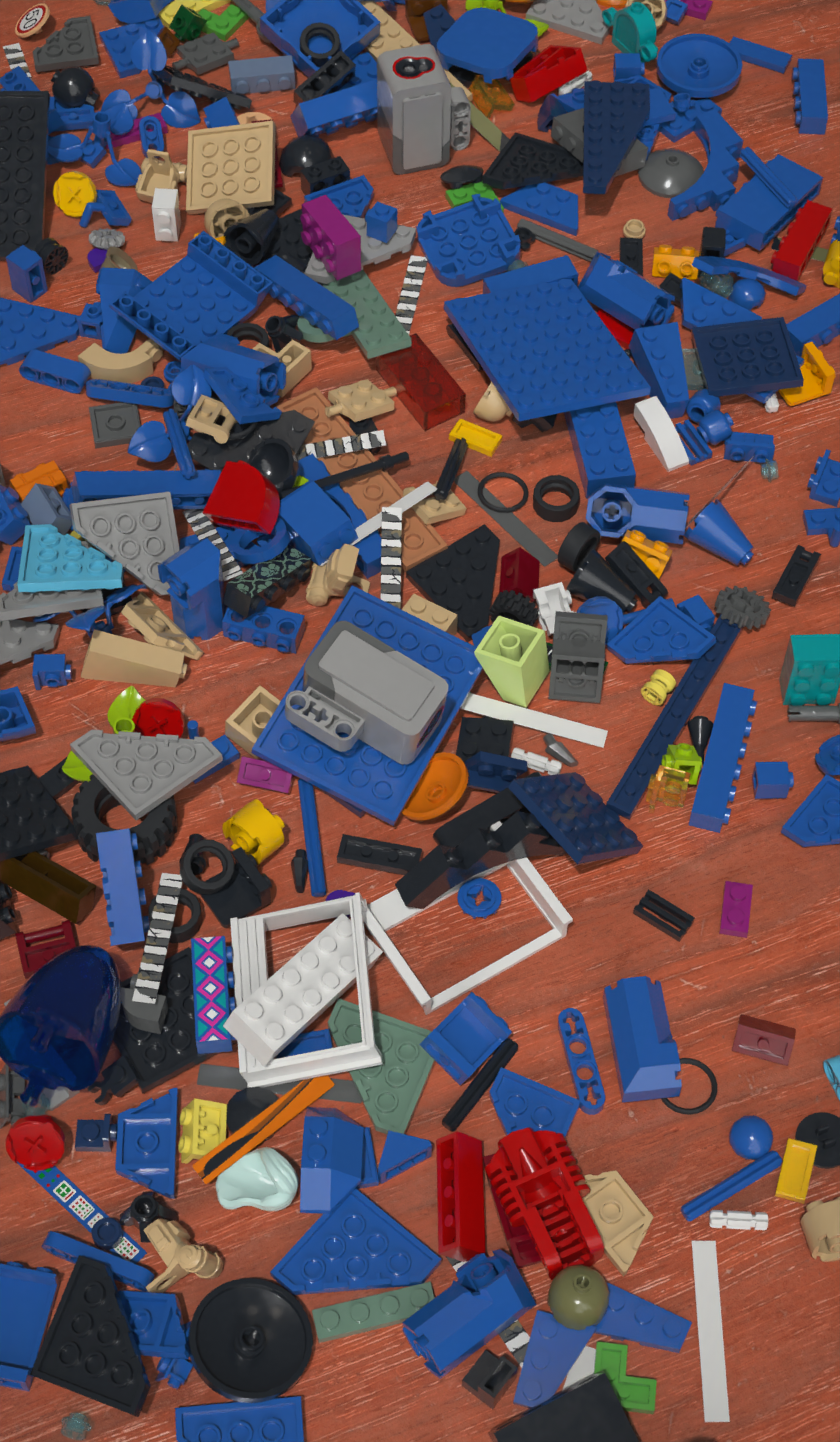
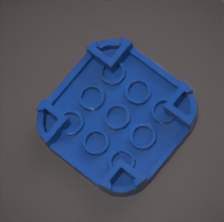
M474 8L462 14L439 38L437 54L443 68L448 70L452 65L484 75V82L492 84V79L506 77L509 80L512 78L513 69L529 51H537L538 31L537 27L527 20L489 8Z
M480 194L472 195L471 202L433 215L429 210L423 214V219L416 227L418 243L436 278L447 286H465L507 271L514 267L520 259L521 244L519 235H515L501 210V203L496 198L491 200L480 197Z

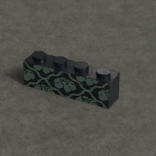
M288 545L282 553L273 559L256 564L228 582L223 604L246 618L255 612H260L264 606L270 602H275L278 597L286 592H290L293 587L307 580L310 575L309 567L312 558Z

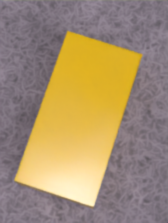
M463 419L458 420L449 434L450 441L454 442L457 438H465L468 448L490 457L493 456L502 442V435Z
M788 1138L775 1193L776 1197L804 1204L817 1145Z

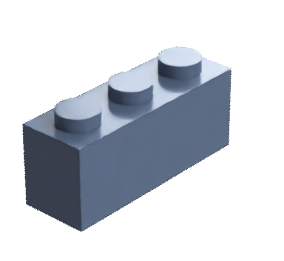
M292 55L228 61L231 91L235 95L236 93L249 94L295 89Z

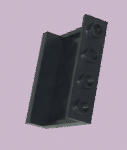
M605 1373L594 1374L488 1432L492 1442H639Z

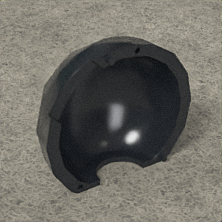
M303 135L293 138L283 148L279 166L285 176L292 177L294 173H300L301 169L334 158V154L330 146L321 138L313 135Z
M279 438L267 439L253 448L250 452L252 454L247 462L267 477L275 485L278 493L294 488L300 474L298 456L287 442Z

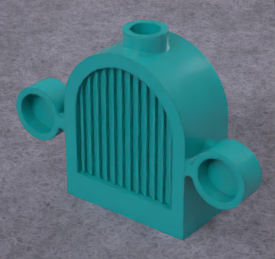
M634 2L619 11L613 7L603 10L602 18L607 26L613 25L612 43L622 53H640L641 62H649L657 58L658 47L655 45L656 24L650 10L644 4Z

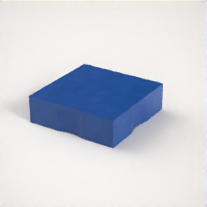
M280 0L260 17V32L285 56L292 55L293 63L307 77H310L321 68L312 62L310 55L306 57L300 51L301 33L307 26L322 22L335 28L340 37V50L351 60L380 35L381 22L357 0ZM314 36L307 43L308 48L318 54L330 51L333 46L332 41L324 36Z

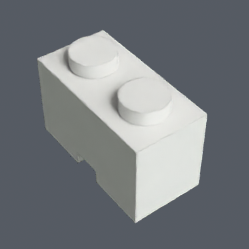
M155 188L152 203L156 241L178 242L181 227L178 189Z

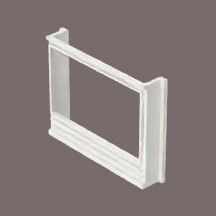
M498 821L491 825L490 830L496 831L502 823ZM527 857L495 866L472 876L439 896L424 909L406 907L398 890L395 889L368 904V911L363 912L365 926L419 1002L426 1015L562 939L567 934L568 924L573 922L572 917ZM507 866L553 929L430 998L385 932L457 893L460 887L468 880L484 878L498 869Z
M360 892L355 893L354 896L241 919L237 917L230 919L235 1005L238 1007L268 980L266 931L339 917L342 913L344 915H351L362 1042L278 1059L273 1058L265 1067L238 1042L239 1072L246 1080L248 1087L263 1088L383 1064L382 1053L375 1044L363 912L368 911L367 901L362 898Z

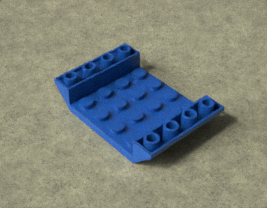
M203 231L188 242L187 256L134 297L125 291L113 300L109 307L181 361L183 355L200 343L221 333L227 334L233 326L245 322L255 314L273 286V282Z

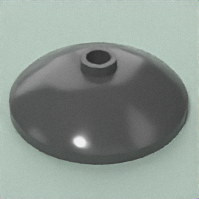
M661 149L650 153L645 167L638 169V178L642 186L652 194L664 198H673L694 185L702 176L704 170L701 163L685 151Z

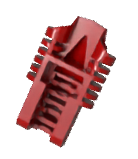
M528 1127L513 1131L497 1142V1152L485 1167L486 1174L489 1179H492L491 1184L496 1189L497 1197L501 1198L500 1203L502 1207L506 1208L504 1212L510 1218L511 1226H525L549 1278L553 1280L559 1271L568 1266L583 1265L591 1267L602 1258L604 1245L582 1200L591 1190L588 1184H585L586 1180L580 1174L579 1166L575 1165L576 1160L571 1155L572 1152L569 1146H566L567 1142L564 1135L544 1130L534 1132L532 1128Z

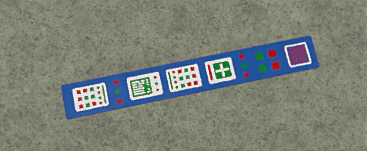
M17 1161V1163L23 1168L24 1165H23V1164H20V1163ZM55 1165L45 1170L23 1168L91 1234L92 1228L98 1220L109 1217ZM122 1229L123 1237L120 1244L109 1251L119 1258L137 1264L147 1252Z

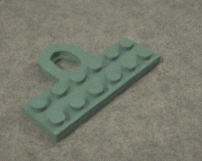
M364 270L339 280L335 278V281L328 284L319 283L355 307L359 327L343 337L352 335L367 359L412 346L411 337ZM299 317L297 322L298 331L303 333L304 340L315 343L335 340L330 335H326L320 328H315L317 326L312 325L304 317Z

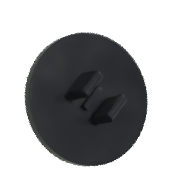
M825 1112L813 1113L805 1117L797 1127L795 1140L817 1145L813 1166L823 1169L840 1166V1118Z

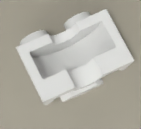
M562 582L533 590V598L536 599L539 608L538 621L542 630L547 631L548 636L554 635L556 611L573 612L569 607L572 604L571 594L569 590L564 589Z

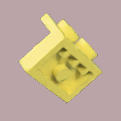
M194 1098L182 1109L180 1124L183 1125V1131L178 1145V1150L181 1153V1163L188 1164L192 1159L200 1160L226 1140L227 1104Z

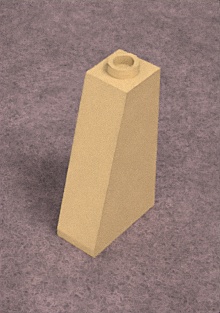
M94 629L86 652L81 678L176 687L179 678L184 679L187 664L183 663L185 653Z

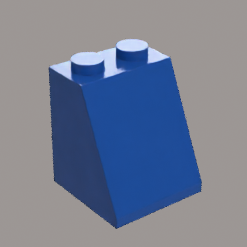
M312 479L280 500L278 517L284 521L287 530L294 537L291 546L312 558L311 560L318 566L327 561L336 549H340L344 544L350 545L358 539L350 518Z

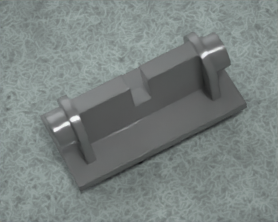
M5 1063L0 1071V1129H2L6 1122H11V1125H13L18 1119L25 1117V1099L14 1098V1095L24 1096L25 1074L22 1073L20 1068H12L9 1071V1063Z

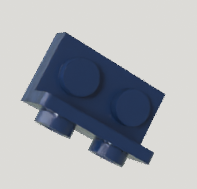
M483 751L478 752L465 761L469 775L467 787L496 793L506 789L514 779L527 772V761Z

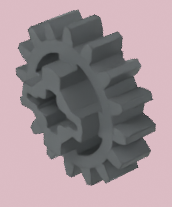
M734 586L733 590L729 587H725L724 591L720 590L714 605L717 607L716 613H722L721 619H729L728 624L736 623L738 628L743 626L748 629H752V626L760 628L761 624L765 625L771 609L768 608L770 603L763 601L764 596L756 595L757 591L749 592L747 587L738 588L737 586Z

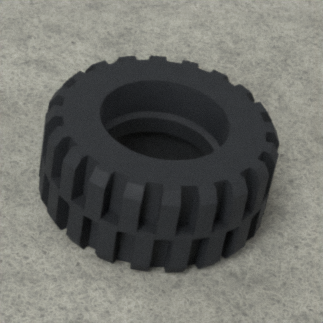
M92 774L89 776L90 781H84L79 787L80 792L75 794L71 813L83 852H87L91 860L97 862L99 854L96 833L121 830L107 827L101 823V820L108 811L121 804ZM174 795L149 811L148 816L143 822L130 828L131 834L136 833L138 850H133L135 861L140 860L141 864L146 863V865L155 862V856L161 857L167 852L166 846L172 845L175 839L174 834L177 833L178 816Z

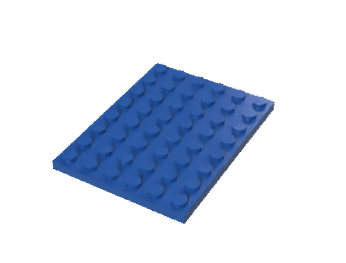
M561 279L557 282L521 286L509 290H499L493 293L444 301V311L518 422L650 395L651 387L572 279Z
M352 585L308 658L336 622H350L446 680L448 694L440 724L415 760L409 764H400L360 739L356 741L350 750L345 752L337 751L286 719L285 703L287 695L295 690L302 691L304 663L254 744L252 754L394 826L482 672L483 667L474 654L477 647ZM301 705L291 706L296 710L303 709ZM344 732L337 733V735L342 738H346L349 736L347 733Z

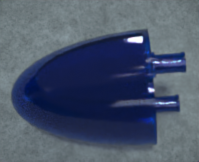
M80 945L59 953L27 979L0 1014V1057L14 1072L29 1081L20 1095V1099L24 1104L27 1105L31 1097L32 1100L29 1106H36L45 1088L56 1090L60 1086L66 1087L71 1091H79L89 1087L96 1081L114 1039L122 996L121 978L117 964L112 955L104 948L96 945Z

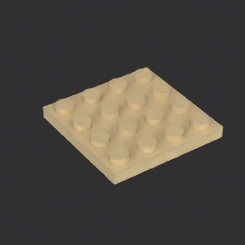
M274 121L188 131L186 211L189 215L206 213L208 207L213 202L228 198L239 202L244 208L274 205L276 129Z

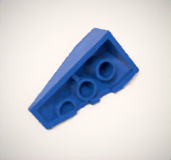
M102 267L99 270L96 293L100 294L101 303L98 305V311L102 313L103 324L100 326L102 348L111 353H127L137 328L112 310L109 304L125 291L134 297L152 283L151 280L135 269Z

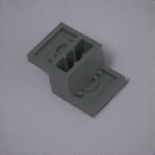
M556 611L548 699L600 703L608 615Z

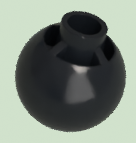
M77 66L65 67L61 72L57 70L51 79V82L54 83L52 86L53 96L63 108H79L83 104L94 106L99 97L95 93L93 78L83 68Z

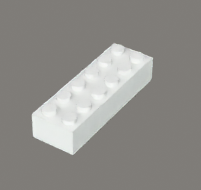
M342 913L236 1007L223 1025L264 1067L357 982L351 920ZM365 935L369 970L383 951Z

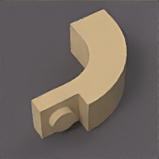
M151 338L134 351L124 354L108 352L96 343H93L78 355V360L90 369L91 375L89 378L135 383L154 373L153 363L163 356V349Z

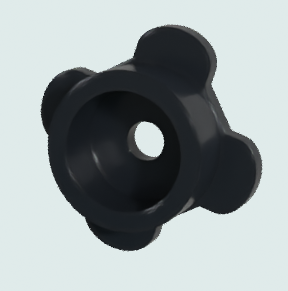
M521 227L514 232L516 236L519 235L523 250H528L530 244L536 240V236L528 228Z

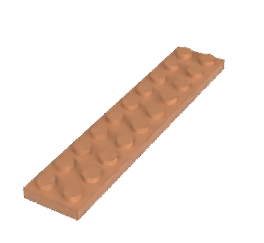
M317 387L276 406L282 412L296 410L315 421L303 445L356 435L339 414L331 417L325 414V408L332 405ZM368 449L317 458L318 461L321 460L325 464L330 475L377 461ZM378 470L339 483L344 493L350 494L354 505L358 509L363 510L367 521L380 513L382 507H389L403 498L402 489L387 471ZM411 507L402 513L401 567L406 572L448 548L446 542L432 525H426ZM382 526L378 528L380 537L382 536Z

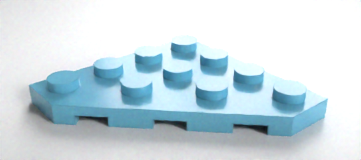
M51 524L26 525L17 583L18 592L35 593L38 591L60 592L63 590L85 591L89 589L122 588L123 565L116 560L114 562L107 560L105 554L92 547L87 549L81 545L80 540L69 534L62 535L58 532L57 527Z

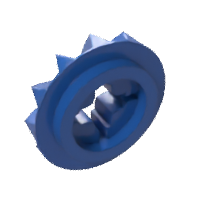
M483 878L468 880L458 891V905L464 914L471 915L473 919L476 917L486 919L487 916L495 914L499 906H501V892L490 880ZM482 891L484 901L476 906L474 898H477Z

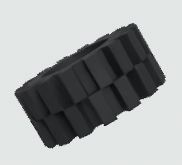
M504 590L503 593L500 592L490 608L489 615L491 616V621H495L498 616H502L533 627L539 616V610L535 608L536 604L534 602H529V597L523 598V594L520 592L517 595L513 590L510 593L508 590Z

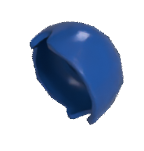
M743 278L734 283L728 299L751 311L755 306L760 308L765 299L766 292L763 285L757 280Z
M746 1115L736 1120L731 1126L729 1143L738 1156L746 1160H757L771 1150L773 1132L770 1125L764 1119L756 1115Z

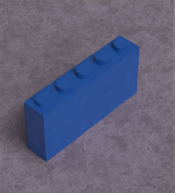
M780 154L772 161L769 160L766 165L797 197L796 206L787 208L766 184L754 174L748 183L745 182L736 194L733 193L724 205L718 207L715 214L717 217L716 228H724L731 231L730 235L737 239H746V244L759 251L796 217L798 209L800 207L803 208L807 200L813 201L819 195L823 180L822 176Z

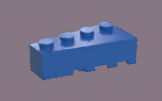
M678 322L635 329L629 349L639 372L651 387L650 397L657 396L670 419L683 417L689 402V393Z
M130 828L96 833L100 869L103 873V891L105 900H107V921L112 934L110 936L111 946L145 941L150 923L149 917L143 916L141 905H146L144 888L139 889L137 878L142 877L140 860L135 861L133 850H138L136 833L131 834Z

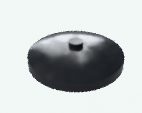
M255 1278L232 1280L208 1293L196 1308L188 1332L190 1359L200 1378L219 1395L243 1403L269 1401L290 1390L303 1375L310 1360L313 1346L311 1324L299 1301L281 1286Z

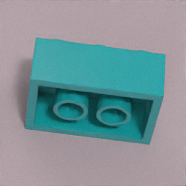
M840 634L790 635L779 678L783 705H828L835 703L840 686Z

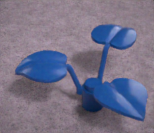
M146 31L134 43L130 54L136 68L140 70L148 69V74L152 81L146 85V92L131 100L128 91L124 89L115 90L106 97L101 111H106L113 106L126 102L134 120L137 119L138 109L133 103L146 96L151 99L161 97L166 104L161 110V115L167 124L176 128H188L198 124L201 119L196 103L190 94L184 91H176L169 96L168 100L166 99L164 94L165 85L162 81L157 80L152 70L161 71L164 69L167 62V53L160 38L153 31Z
M126 102L113 106L106 111L94 113L93 126L88 127V133L83 143H81L77 136L69 133L57 135L48 141L47 153L51 157L61 162H74L82 158L83 152L81 149L86 147L91 134L94 133L97 138H107L113 164L107 166L105 176L110 183L117 186H133L137 184L138 177L142 174L136 162L128 158L117 162L114 155L110 131L113 134L122 135L128 133L133 128V118Z
M190 365L174 378L171 386L174 400L180 405H188L183 415L179 418L187 442L192 437L190 436V428L184 422L186 417L192 410V406L196 405L201 395L211 398L212 394L211 386L203 376L204 372L196 365ZM149 421L141 425L130 440L128 454L148 462L165 460L172 449L168 431L165 430V426L159 421Z
M140 584L122 587L103 600L106 603L105 606L94 607L85 613L77 614L74 610L69 611L73 617L65 622L67 627L85 630L90 638L94 629L113 634L111 629L114 626L110 612L112 605L127 598L138 589H147V586ZM61 612L35 617L33 622L51 619ZM103 612H106L107 624L104 621L95 623V620Z

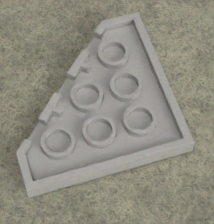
M536 0L526 13V19L546 23L549 25L548 28L601 45L610 32V26L604 23L602 11L595 0Z
M343 215L361 236V270H363L364 265L372 262L378 264L390 259L394 253L399 251L405 253L412 248L416 237V228L397 225L396 232L385 243L367 236V222H365V218ZM312 253L305 275L319 283L328 284L335 281V277L332 273L327 272L323 262Z
M170 492L72 503L69 505L73 530L110 559L121 563L127 572L157 595H169L167 590L171 587L168 582L164 584L161 582L157 565L180 551Z
M81 541V545L87 549L92 547L90 542ZM17 581L13 584L14 589L8 594L3 592L0 595V621L16 620L31 616L39 617L45 614L66 613L72 610L104 606L101 589L85 591L63 590L60 592L38 591L35 593L18 592Z
M23 620L0 621V665L9 661L14 664L32 657L31 652L41 648L44 651L54 648L60 634L59 625Z
M90 730L70 744L71 751L135 820L147 814L223 761L222 754L206 737L182 739L178 735L157 734L156 737L141 736V733L119 731L118 734L103 733V730Z

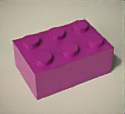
M323 195L303 203L302 215H300L303 225V232H301L302 240L305 245H309L313 250L314 256L323 262L327 272L332 273L336 280L361 271V236L328 196Z

